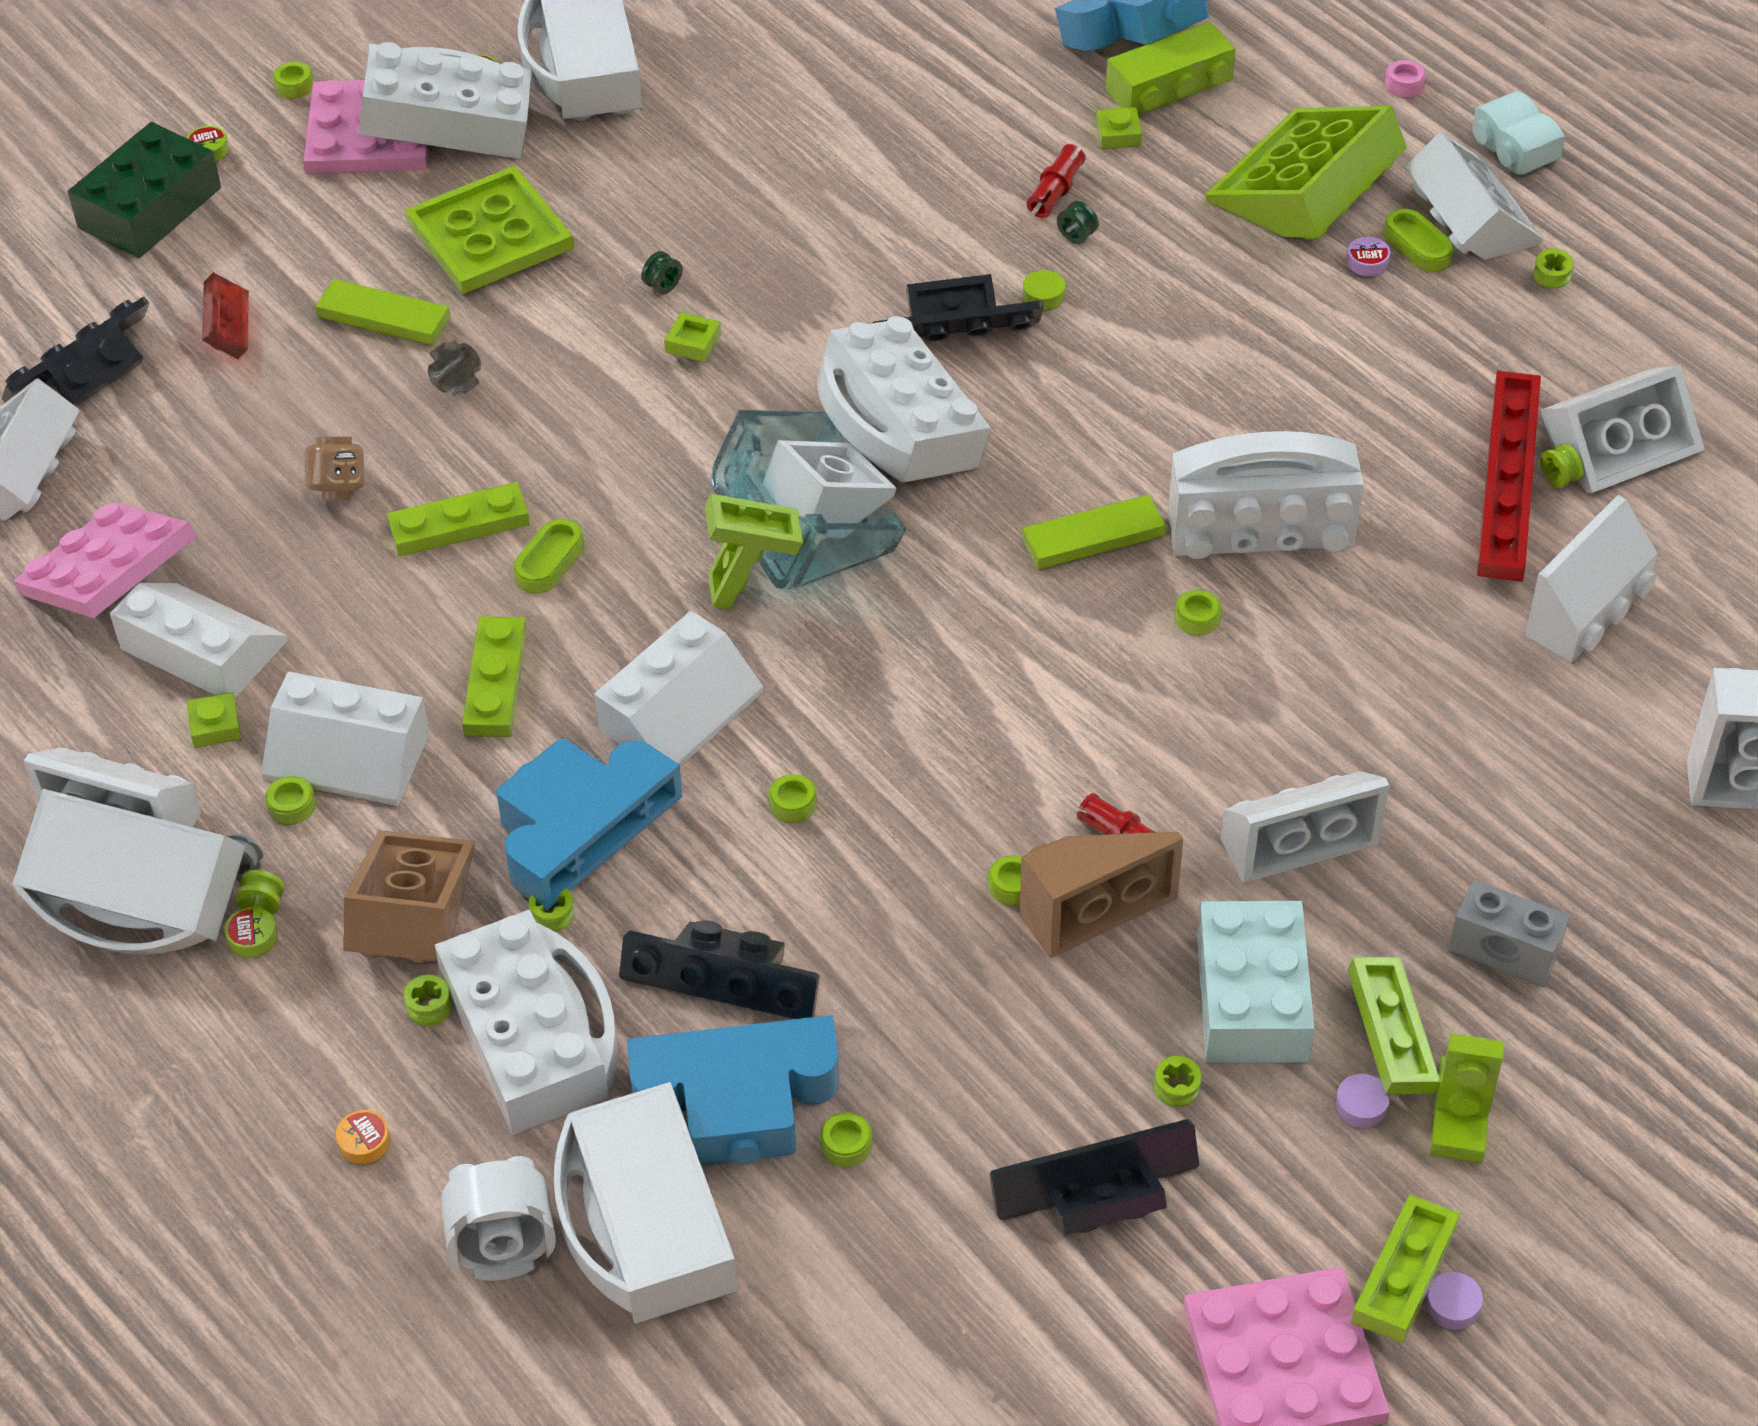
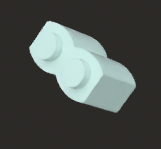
M1514 91L1475 108L1474 123L1472 125L1475 139L1480 144H1484L1489 150L1496 152L1500 163L1504 167H1508L1515 174L1523 175L1562 158L1564 133L1552 118L1540 113L1533 101L1524 93Z

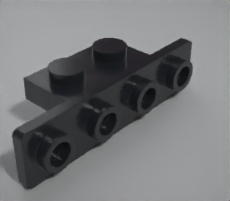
M991 274L907 284L906 294L910 317L904 318L912 323L914 331L920 338L925 337L927 341H940L948 338L952 333L967 332L970 336H980L990 333L993 330L992 328L1008 326L1013 331L1026 330L1033 327L1035 323L1040 322L1044 308L1042 301L996 306ZM887 320L874 321V322H872V324H873V323H879V322H885V321H887Z
M142 297L134 303L130 300L120 303L110 312L109 316L111 318L100 325L95 321L89 323L75 335L76 340L65 347L62 344L53 346L41 356L40 360L42 362L30 370L23 366L14 371L5 380L7 385L2 396L4 403L35 379L39 378L42 382L49 380L62 397L74 406H77L140 365L144 357L123 331L145 317L150 304L148 300Z
M689 921L675 940L631 930L627 931L623 936L619 977L623 980L791 1019L815 1016L820 979L819 974L816 972L781 965L784 956V942L771 940L768 935L761 932L748 931L740 933L722 929L720 924L713 921Z
M1184 1119L994 1169L990 1172L989 1176L995 1213L1000 1220L1050 1208L1064 1235L1076 1232H1090L1098 1226L1124 1219L1142 1218L1148 1213L1167 1208L1165 1190L1158 1179L1196 1169L1199 1166L1195 1126L1190 1119Z

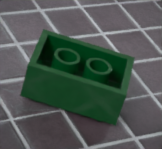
M150 122L67 192L78 229L140 259L219 191L221 183L213 150L154 122Z

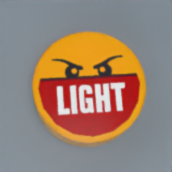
M371 1110L354 1111L345 1116L336 1128L335 1136L339 1151L351 1163L369 1164L375 1162L389 1148L390 1133L385 1119L377 1112Z

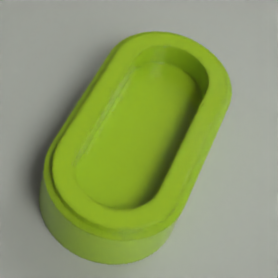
M1397 209L1386 216L1383 230L1385 239L1416 267L1425 271L1436 272L1450 266L1453 258L1454 244L1422 214L1412 209Z
M556 519L544 524L514 561L513 571L517 586L529 593H543L552 589L584 549L581 527L568 519Z

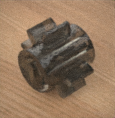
M453 340L448 344L443 342L430 351L429 354L434 362L428 366V376L432 384L441 392L447 393L451 391L453 396L460 392L465 394L480 383L474 374L480 371L481 360L477 352L466 343L458 345L457 341Z

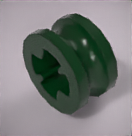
M1082 201L1072 202L1066 210H1063L1057 216L1059 231L1068 241L1075 244L1085 242L1089 235L1095 233L1099 227L1097 215L1089 205Z
M658 251L652 254L644 264L641 280L645 285L653 287L656 292L667 294L675 288L681 279L683 266L680 261L671 258L666 252Z

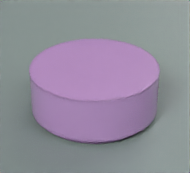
M1368 1074L1351 1075L1344 1079L1338 1087L1335 1102L1336 1110L1341 1119L1349 1125L1358 1128L1373 1127L1384 1120L1388 1111L1390 1095H1385L1382 1082L1378 1078Z
M1459 1272L1442 1273L1433 1279L1429 1287L1425 1302L1426 1310L1431 1319L1438 1325L1452 1330L1464 1329L1471 1326L1479 1317L1483 1295L1479 1285L1468 1275Z

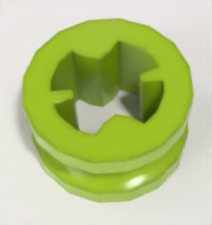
M1551 248L1543 250L1535 259V269L1533 271L1535 280L1548 288L1566 286L1572 278L1573 258L1569 253L1561 249ZM1546 267H1552V271L1546 269ZM1555 267L1561 269V271H1555Z
M1562 443L1554 450H1547L1542 453L1540 458L1541 470L1551 486L1557 489L1563 488L1569 482H1576L1582 478L1583 464L1577 451L1571 445Z
M264 870L245 872L240 881L241 888L238 889L235 897L241 909L260 907L270 912L271 915L278 912L281 904L280 898L285 890L284 882L280 877Z
M566 888L558 895L557 903L559 906L554 908L553 913H545L543 905H537L536 898L532 895L529 897L528 906L536 923L552 931L565 928L571 923L574 916L573 897Z
M432 974L418 976L411 980L404 990L407 1013L416 1024L434 1026L442 1023L452 1010L449 987L446 981L439 976ZM428 995H436V998L431 999L427 1006L420 1005V1002L426 1001Z
M1173 1055L1166 1057L1158 1064L1155 1071L1153 1090L1157 1098L1163 1103L1174 1107H1182L1192 1103L1200 1091L1202 1081L1200 1068L1192 1059L1185 1056ZM1182 1075L1187 1078L1186 1085L1180 1083L1175 1088L1168 1085L1169 1077L1176 1079Z

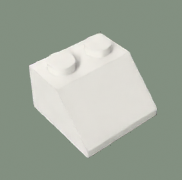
M783 440L777 441L761 486L775 501V505L798 509L801 532L811 537H822L823 534L843 535L890 500L897 489L851 443Z

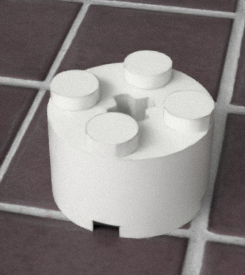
M515 1156L506 1161H490L477 1165L461 1164L449 1172V1182L443 1189L440 1200L447 1257L455 1269L460 1271V1265L471 1269L476 1279L486 1281L507 1280L525 1275L535 1269L534 1260L546 1252L547 1258L551 1255L555 1248L556 1236L548 1186L545 1178L535 1169L534 1162L530 1158Z

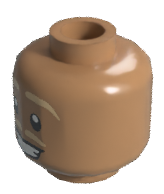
M349 436L316 437V444H312L305 449L306 486L313 491H322V500H349V491L358 490L364 485V452L361 446L352 444V437Z

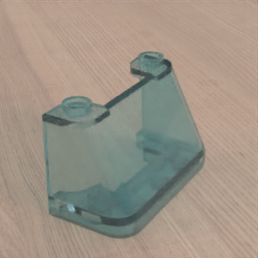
M738 410L712 467L711 479L713 489L717 495L776 505L762 483L777 441L844 443L843 437L826 412ZM890 509L875 510L868 520L864 518L859 523H827L822 514H806L805 517L799 516L803 544L798 554L792 555L764 550L763 557L759 563L776 588L797 589L894 552L906 528L898 516Z

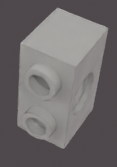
M1473 879L1455 918L1449 952L1545 987L1561 951L1570 915Z

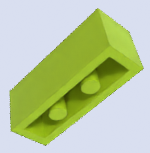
M1207 22L1107 59L1106 91L1121 108L1136 107L1139 115L1233 80L1236 48L1211 22Z

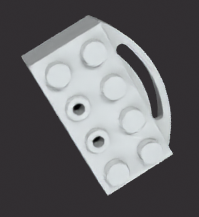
M525 0L518 21V40L523 68L531 69V82L545 97L561 107L563 119L572 118L577 121H583L596 114L611 112L616 115H624L632 109L643 108L639 68L622 0ZM535 28L541 29L539 46L545 69L539 66L528 52L531 31Z
M384 42L380 45L370 43L358 134L521 159L527 125L531 69L522 68L521 65L515 62L499 64L474 54L436 47L400 48L397 44L391 42Z
M893 316L885 322L873 324L855 322L848 328L830 330L818 373V394L833 424L859 452L901 482L967 471L979 467L991 427L977 411L976 404L966 397L914 331L912 323L908 319Z
M1273 431L1247 433L1214 439L1173 453L1168 521L1174 556L1188 555L1193 559H1202L1210 554L1291 551L1317 548L1337 552L1346 547H1354L1364 486L1356 445L1322 434Z
M42 789L12 885L27 904L46 922L76 940L108 951L124 954L148 955L167 953L187 948L207 939L217 940L246 845L217 833ZM68 905H72L82 913L116 927L136 930L162 929L164 937L161 940L149 943H123L107 940L79 928L66 919L63 912Z
M529 909L434 945L441 978L446 981L449 987L452 1003L512 1136L610 1097L616 1073L618 1053L611 1000L604 982L595 967L571 942L558 933L536 923ZM554 958L570 966L594 991L604 1018L605 1032L602 1037L593 1038L590 1036L587 1011L581 993L573 979Z
M671 1082L568 1113L555 1156V1201L562 1233L570 1253L591 1283L610 1300L629 1311L634 1324L739 1291L735 1258ZM574 1175L583 1177V1199L588 1225L596 1244L613 1266L610 1272H607L598 1265L583 1249L573 1229L568 1206L569 1179Z

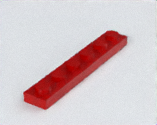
M1499 370L1496 373L1477 576L1523 582L1541 375Z

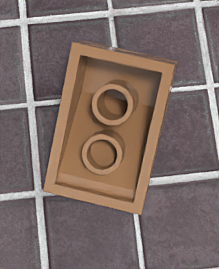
M378 830L344 897L343 951L358 952L369 958L392 956L409 958L411 961L421 964L438 962L434 945L454 937L474 854L475 841Z
M1179 832L1065 836L1050 844L1038 845L1021 858L1020 917L1048 956L1052 958L1178 898L1183 837Z

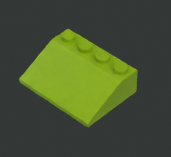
M1392 105L1295 108L1205 194L1206 200L1215 206L1283 237H1303L1305 240L1319 238L1327 232V228L1340 215L1349 210L1350 205L1362 193L1372 187V183L1384 171L1394 165V161L1407 149Z

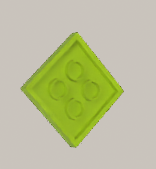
M515 165L404 210L407 224L462 295L574 249L573 235Z

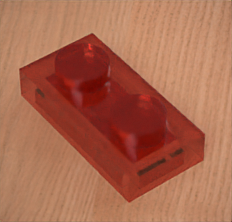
M214 272L203 282L202 341L216 350L223 351L239 359L248 350L249 291Z

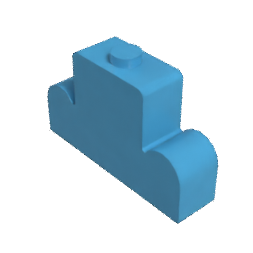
M1072 0L1056 7L1055 12L1063 45L1090 51L1107 47L1113 44L1117 38L1142 44L1153 43L1207 19L1209 12L1206 2L1209 0Z
M567 739L557 740L530 763L522 765L515 775L496 790L501 825L511 832L505 841V852L511 884L527 898L530 895L535 897L537 905H543L544 910H548L558 901V895L565 888L569 891L572 890L682 798L680 765L651 745L641 741H629L618 745L610 753L609 764L604 765Z
M833 1015L627 1039L632 1094L671 1082L681 1111L687 1112L689 1134L701 1166L729 1162L749 1164L758 1159L794 1154L796 1151V1135L792 1098L795 1097L798 1101L805 1104L818 1105L834 1097L839 1089V1058Z

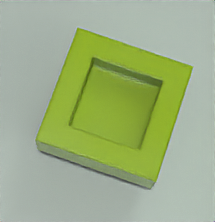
M1136 107L1096 110V127L1101 149L1141 146L1142 131Z
M680 312L664 340L665 353L706 362L721 335L720 321Z
M234 692L186 701L190 734L194 748L242 739Z

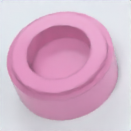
M1409 60L1396 61L1386 69L1385 88L1395 96H1416L1424 89L1426 72L1416 62Z

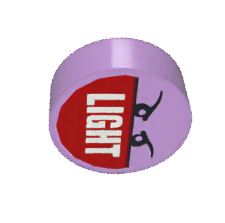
M1375 237L1357 238L1348 247L1347 265L1350 270L1358 275L1367 277L1377 276L1388 268L1390 248L1384 241Z

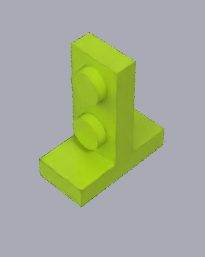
M710 494L705 504L709 540L723 543L708 572L712 606L730 610L738 593L745 591L749 573L754 563L761 561L764 550L792 555L798 554L803 544L798 509Z
M1450 1033L1446 1055L1441 1056L1438 1069L1440 1082L1436 1090L1429 1155L1483 1163L1488 1117L1503 1060L1504 1041Z

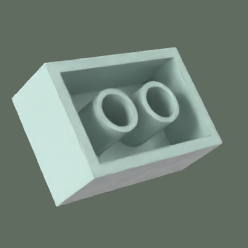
M1201 901L1197 946L1206 1063H1309L1314 1034V1019L1302 901Z

